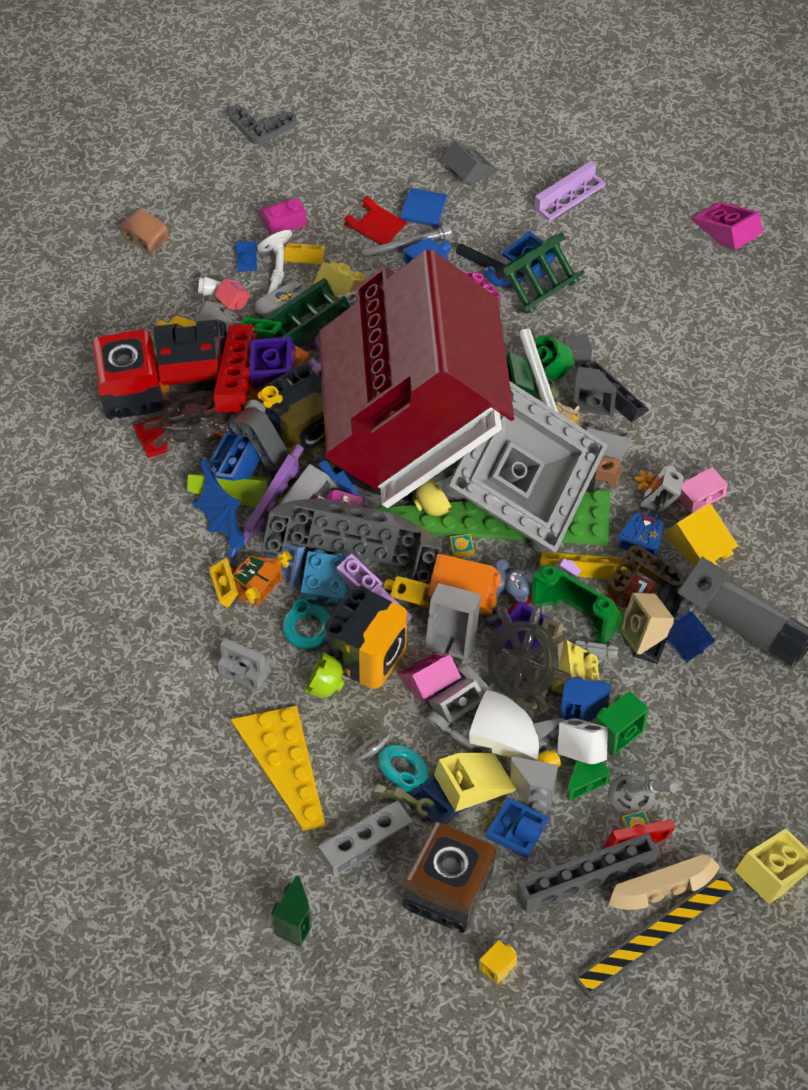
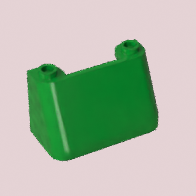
M551 565L542 566L533 576L531 605L540 610L545 605H552L556 608L560 601L565 602L595 620L592 630L597 634L595 638L597 643L607 645L619 630L624 613L608 597Z

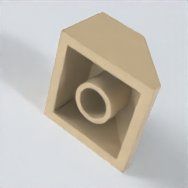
M632 593L619 630L636 654H642L668 636L674 617L656 594Z

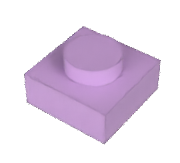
M563 558L554 565V567L573 578H577L581 572V569L568 559Z

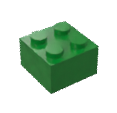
M630 690L626 694L616 697L612 705L608 708H602L596 715V724L608 728L607 751L612 756L646 730L649 708Z

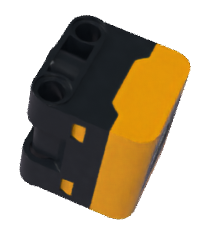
M363 586L352 587L326 622V641L330 644L327 647L326 654L339 661L343 669V675L372 689L381 687L407 649L406 609Z

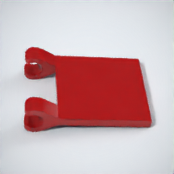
M369 196L362 199V202H364L362 208L369 212L359 222L350 214L344 217V226L354 229L380 245L389 243L407 225L406 221L377 205Z

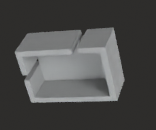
M438 583L430 600V616L428 618L425 649L445 653L451 637H454V642L448 654L468 660L476 639L481 594Z

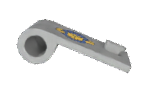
M294 280L259 298L255 303V312L264 318L308 288L303 283Z

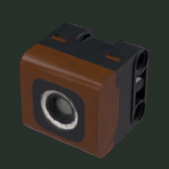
M433 823L404 881L402 906L416 915L450 929H459L460 933H464L474 914L475 905L481 892L485 890L493 874L496 857L495 847L445 824Z

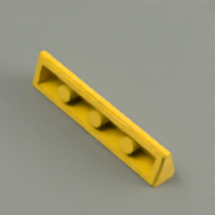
M544 552L541 553L540 568L545 565L554 566L555 563L564 558L573 561L576 567L581 569L578 577L609 579L623 558ZM622 567V568H621L622 572L626 574V569H627V568H626V567Z

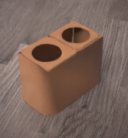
M143 209L136 211L121 224L123 237L148 254L155 251L169 238L167 226ZM129 232L132 235L133 240H129L126 237V235ZM137 239H141L146 244L147 250L138 244Z

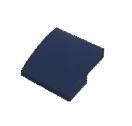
M434 774L424 784L421 783L409 794L418 801L422 798H427L433 802L431 808L425 805L421 806V809L428 813L426 818L432 823L438 822L446 825L461 811L455 812Z

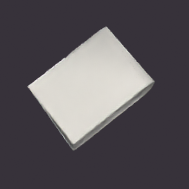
M577 718L559 723L557 753L559 755L588 764H596L607 760V727Z

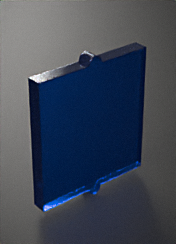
M692 611L680 620L676 619L675 624L672 625L666 637L686 663L697 655H702L704 650L716 641Z

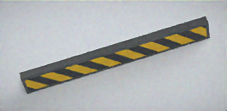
M721 873L575 976L573 981L590 999L736 895L738 890Z

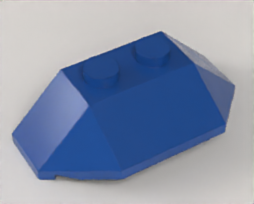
M230 427L225 431L209 460V464L216 478L236 481L250 478L260 457L248 437L238 436Z

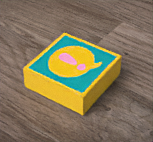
M471 534L450 536L453 557L474 555Z
M644 810L622 816L625 828L633 827L636 824H650Z

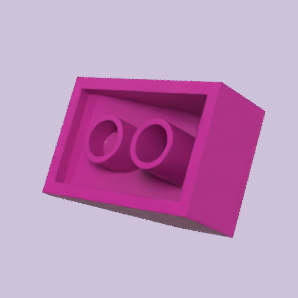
M718 202L692 217L693 222L718 243L731 249H739L743 244L756 239L758 235L763 233L760 213L758 211L723 202Z

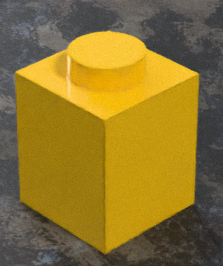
M498 940L479 960V970L498 984L516 965L517 955L515 950L510 945H504Z

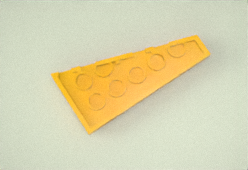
M297 706L231 719V724L253 754V757L288 807L301 830L305 831L324 827L325 821Z

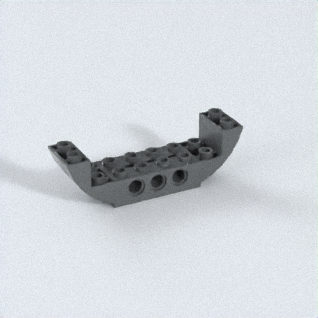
M317 497L316 499L286 502L271 510L262 546V551L282 555L286 543L345 555L352 553L355 557L412 568L411 580L428 585L431 582L437 554H441L442 546L431 533L414 522L402 518L399 514Z

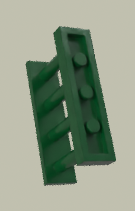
M563 232L551 236L494 272L497 279L505 277L512 284L523 304L522 307L515 310L518 314L532 312L536 309V304L567 284L571 286L580 281L579 277L585 273L584 270L574 273L560 248V242L566 239ZM549 249L554 252L567 275V278L560 282L545 257V252ZM533 259L539 261L553 286L544 291L530 266L532 265L530 261ZM519 268L524 270L538 295L531 301L516 277V270Z
M323 278L263 319L282 322V326L275 335H278L280 338L292 337L294 345L300 348L318 336L322 328L349 309L350 305L345 296L338 300L334 299L333 296L335 295L328 281ZM324 302L329 304V306L321 311L317 309ZM310 312L313 316L303 322L301 318ZM292 324L297 326L288 333L284 331V329Z

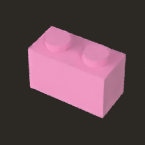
M712 467L706 471L699 472L689 480H683L681 494L678 499L692 514L708 503H713L726 496L728 484Z

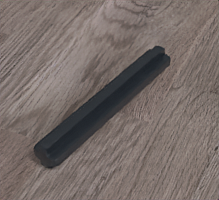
M462 243L456 247V254L485 268L493 266L498 271L506 266V264ZM516 270V277L524 278L525 274Z

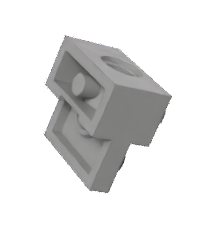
M224 638L220 644L222 658L218 662L219 675L259 691L271 672L270 660L256 649H249L237 641H230Z

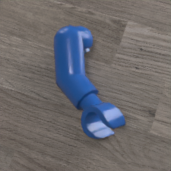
M488 266L484 269V276L496 287L512 286L509 279L506 280L505 277L497 279L494 273L496 270L493 266ZM517 278L518 281L525 282L524 278Z

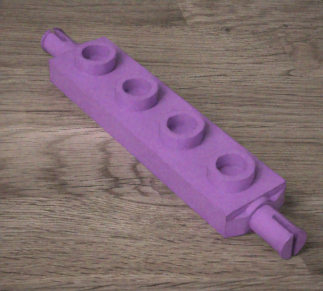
M297 444L293 452L287 456L247 521L242 533L245 536L243 545H246L251 535H256L258 531L263 530L270 511L276 507L280 495L283 496L287 491L289 480L298 473V458L304 450L302 446Z

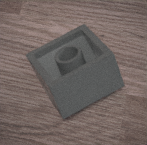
M456 141L452 143L442 158L447 164L446 168L458 175L457 178L465 184L467 182L475 184L498 171L476 149Z
M579 367L574 392V402L578 404L579 411L614 416L617 388L600 370Z

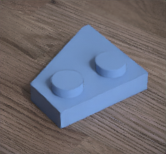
M286 543L284 550L289 552L292 560L287 561L289 563L288 567L281 566L282 575H285L289 580L288 585L294 588L299 585L305 547ZM267 552L266 557L272 558L276 557L278 554Z

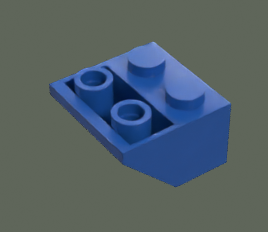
M566 677L560 718H563L565 721L577 718L587 722L596 718L597 713L602 708H608L611 683H605L601 680H584L579 677Z

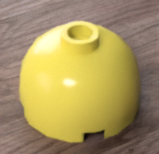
M432 477L415 489L417 498L414 502L419 511L424 509L430 516H441L453 510L435 477Z

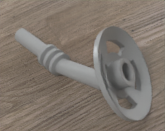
M382 732L365 742L353 753L352 760L358 761L371 757L378 764V753L389 740L390 732ZM384 775L387 780V787L389 789L396 788V784ZM399 801L407 814L411 813L412 810L409 804Z
M625 775L612 783L609 789V800L612 806L621 814L629 815L642 810L646 813L654 804L655 793L659 791L675 792L677 785L675 783L660 782L657 779H644L636 775ZM625 781L627 783L622 787L621 791H615L621 782ZM643 796L649 797L648 802L639 808L638 803L641 802ZM620 799L623 804L630 806V809L620 805L617 800Z

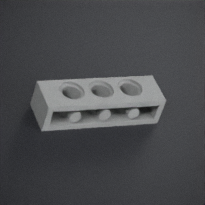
M398 800L392 804L388 803L375 814L362 818L356 825L344 828L337 836L325 839L318 846L319 857L333 877H336L413 832V821ZM382 824H388V825H389V826L386 827V828L380 827V825H382ZM364 835L369 836L368 839H361L360 837ZM342 847L350 848L347 851L340 850Z

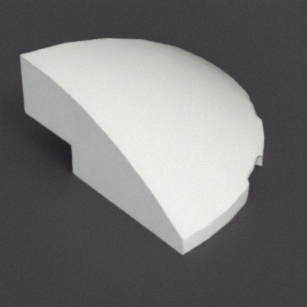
M486 690L470 729V744L492 748V753L537 761L539 754L538 735L529 715L510 698L497 692Z

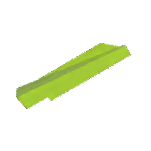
M188 474V492L202 495L205 475ZM251 476L248 479L236 481L216 478L223 489L232 497L240 500L242 505L254 508L257 507L271 484V478ZM290 487L287 488V491L283 496L280 495V497L277 500V504H279L282 501Z

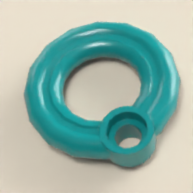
M298 599L294 602L293 608L284 617L282 624L283 634L288 642L296 648L305 650L317 649L327 643L325 625L331 614L328 609L320 604L311 603L305 599ZM305 609V612H299L298 610ZM308 615L317 617L321 622V630L313 637L301 636L295 627L296 621L299 618H306Z
M391 744L383 747L378 753L380 770L389 780L396 784V788H402L407 793L413 788L418 787L421 783L424 784L427 780L428 768L426 763L412 749L403 745ZM393 757L406 759L413 765L415 773L412 775L408 772H398L392 766L391 759Z

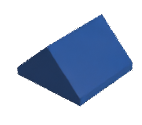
M528 231L503 251L502 256L512 262L542 243L543 240ZM549 249L545 252V257L551 266L556 255ZM536 259L530 261L532 264L530 266L536 277H544L546 273L539 261H536Z

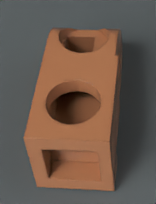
M602 457L596 469L595 480L608 482V485L617 487L621 475L620 460Z

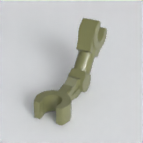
M375 784L371 791L372 794L380 795L378 799L383 802L394 798L414 806L416 814L421 818H425L428 814L421 809V806L425 805L431 808L433 804L427 798H422L418 801L398 787L389 789L381 784Z

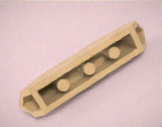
M703 854L619 883L615 886L609 906L625 910L642 909L649 907L648 901L652 903L659 902L671 893L679 895L686 888L695 891L706 885L715 876L720 866L712 857Z

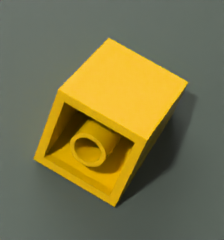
M711 503L679 521L662 534L694 568L702 556L717 565V559L721 557L724 561L734 554L732 550L738 546Z

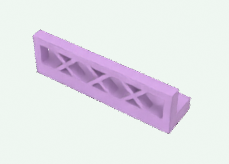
M590 161L536 195L534 209L548 221H551L604 187L606 182L595 174L596 164ZM592 179L598 183L595 186H586L587 182ZM576 189L584 190V193L581 195H572ZM562 198L570 199V202L567 204H558ZM548 207L556 208V211L549 214L545 209Z

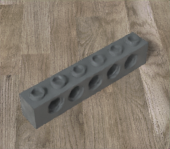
M649 833L518 880L517 895L525 912L529 913L653 867L657 863L659 852Z

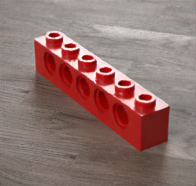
M229 325L214 391L216 412H241L242 404L246 403V391L249 388L248 380L251 379L249 375L251 340L258 339V334L254 333L253 325Z

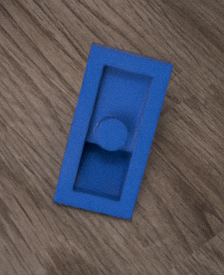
M256 241L236 242L238 272L257 271Z

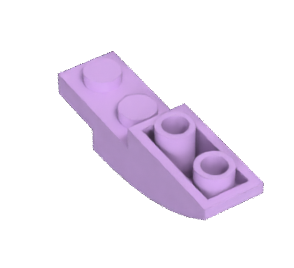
M352 553L336 568L349 589L354 586H363L399 604L381 587L383 583ZM407 612V623H408V622L412 619V617H413V616H412L410 613H408V612Z

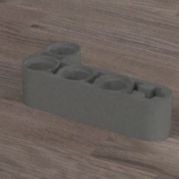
M243 409L229 425L238 436L248 437L271 478L274 479L289 452L264 412L254 409Z

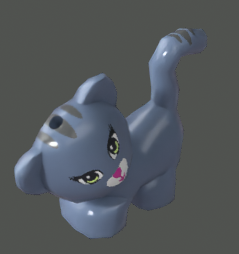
M506 559L499 560L495 563V568L501 574V585L497 589L496 598L498 599L500 593L506 590L507 594L514 597L515 601L525 603L528 595L532 592L533 576L538 570L516 568L510 572L508 561ZM497 602L493 608L495 614L486 618V623L489 625L497 623L502 619L504 609Z

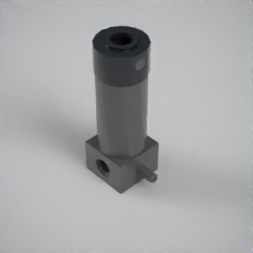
M703 556L678 591L681 600L687 604L680 615V618L684 621L688 620L695 609L705 616L711 615L768 652L770 656L784 663L790 669H793L808 651V627L733 581L728 572ZM709 584L707 589H700L702 585Z

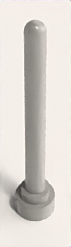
M449 224L441 225L437 231L362 250L361 254L363 257H368L410 246L427 238L449 240L452 239L451 228Z

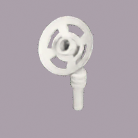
M291 230L275 233L264 239L257 246L259 252L273 250L276 253V264L270 279L271 285L268 294L277 290L278 285L282 282L284 276L283 245L291 238Z

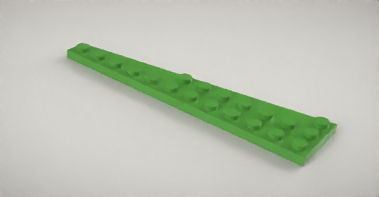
M610 490L585 492L561 543L608 545ZM471 501L449 502L453 510L441 516H430L424 509L419 511L416 505L370 508L399 514L402 518L414 522L432 535L458 536L471 534L472 538L531 541L530 538L519 533Z

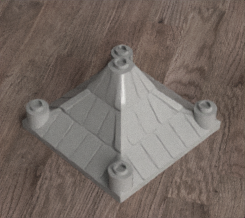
M510 382L515 419L510 421L500 414L502 430L461 457L453 475L444 480L443 490L449 497L461 495L527 538H530L532 547L537 552L544 553L548 551L554 554L561 544L608 444Z

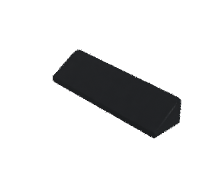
M592 361L581 365L584 368L600 370L617 388L615 408L630 422H633L649 411V408L599 363Z
M667 583L659 588L657 597L675 620L682 600L678 595V590ZM668 636L642 654H636L634 651L633 657L658 664Z

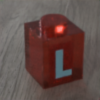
M635 575L624 592L623 605L627 608L632 593L654 594L655 583Z

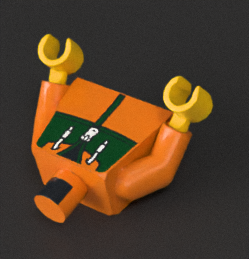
M284 550L283 555L278 554L272 558L249 556L243 564L232 560L229 565L238 590V595L236 596L238 601L249 602L251 605L254 604L258 607L281 581V566L288 567L289 563L287 561L292 560L289 552Z

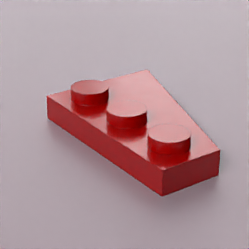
M671 819L666 821L656 820L646 825L636 824L625 829L616 828L610 833L601 850L649 833L655 844L668 839L676 826Z

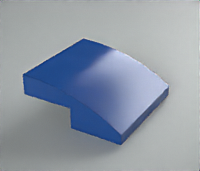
M410 188L401 219L439 227L448 195Z
M326 459L319 463L324 473L331 478L340 491L360 496L344 471L336 475Z

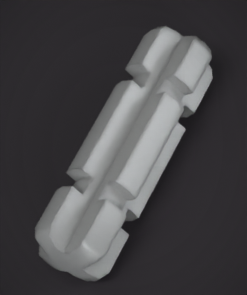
M576 640L575 645L596 656L604 657V655H608L609 658H616L618 655L617 645L609 644V646H606L604 643L590 641L585 643L584 640Z

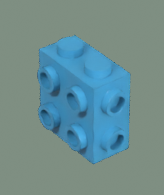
M321 550L308 551L301 599L311 603H317L318 601L326 602L329 606L337 607L350 590L336 569L347 558V555L341 553L330 555Z

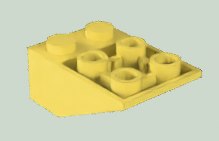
M457 753L439 759L434 774L455 812L516 791L515 786L494 753Z

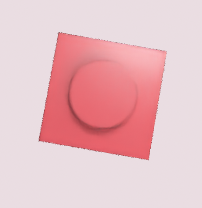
M228 279L222 281L215 293V296L228 309L241 310L251 295L237 281Z

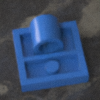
M507 798L486 832V838L528 858L546 828L549 817L513 799Z

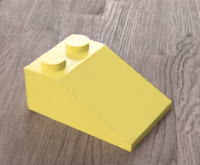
M784 829L747 852L735 872L762 899L770 904L781 897L808 873V849L787 829Z

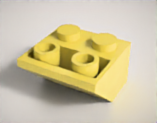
M331 261V263H322L313 284L325 278L337 297L355 292V288L367 279L365 274L359 271H351L350 266L341 262L338 264Z
M569 641L563 642L562 655L558 670L551 684V690L563 695L566 677H579L591 681L600 680L597 656Z

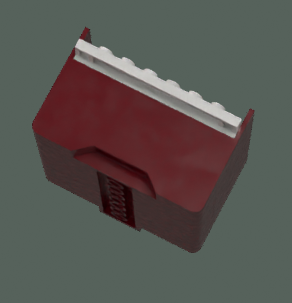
M433 250L423 251L395 274L388 267H382L355 288L356 303L319 331L326 457L334 464L381 493L382 505L386 508L407 496L410 492L502 430L500 414L510 421L515 419L498 298Z

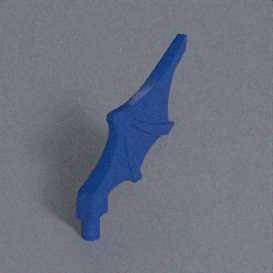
M202 458L200 466L205 475L204 489L197 502L192 501V504L195 508L202 510L208 517L210 525L206 530L209 532H221L229 538L227 544L231 545L227 556L235 559L238 550L242 549L245 536L236 522V511L238 506L241 505V501L232 497L223 489L214 476L207 460Z

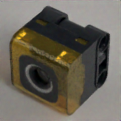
M297 366L260 389L262 391L267 386L276 387L278 394L283 397L281 403H275L270 408H266L265 414L268 415L289 454L293 452L297 444L304 448L298 458V462L326 446L322 379L310 366Z

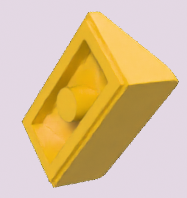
M288 243L284 248V261L322 264L325 246Z
M225 558L210 567L209 572L219 603L228 608L238 595V590L228 559Z

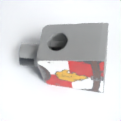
M665 465L649 481L640 506L646 510H655L660 514L680 496L683 475L677 472L674 466Z

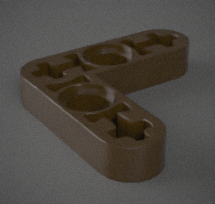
M634 545L628 549L606 583V590L613 596H621L638 571L657 584L663 586L668 583L676 590L682 584L683 576L678 570L647 550ZM634 555H637L638 558L633 563L631 559ZM649 565L657 566L659 572L652 571ZM621 568H628L631 571V574L627 575L623 573ZM620 579L622 582L617 588L614 585Z

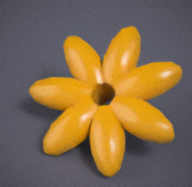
M640 470V476L635 477V480L640 483L637 487L639 490L645 489L646 491L653 473L649 472L646 475L643 470Z

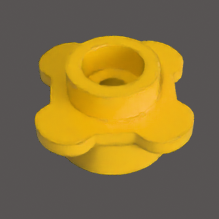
M267 386L258 393V398L262 399L263 405L266 408H270L275 403H281L283 397L278 394L277 388L273 386Z

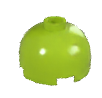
M323 653L322 659H318L309 676L311 683L309 686H305L304 692L316 698H328L335 691L340 692L345 680L342 679L343 669L339 661Z

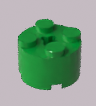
M541 335L534 339L546 378H550L555 382L573 368V355L567 344L555 337Z

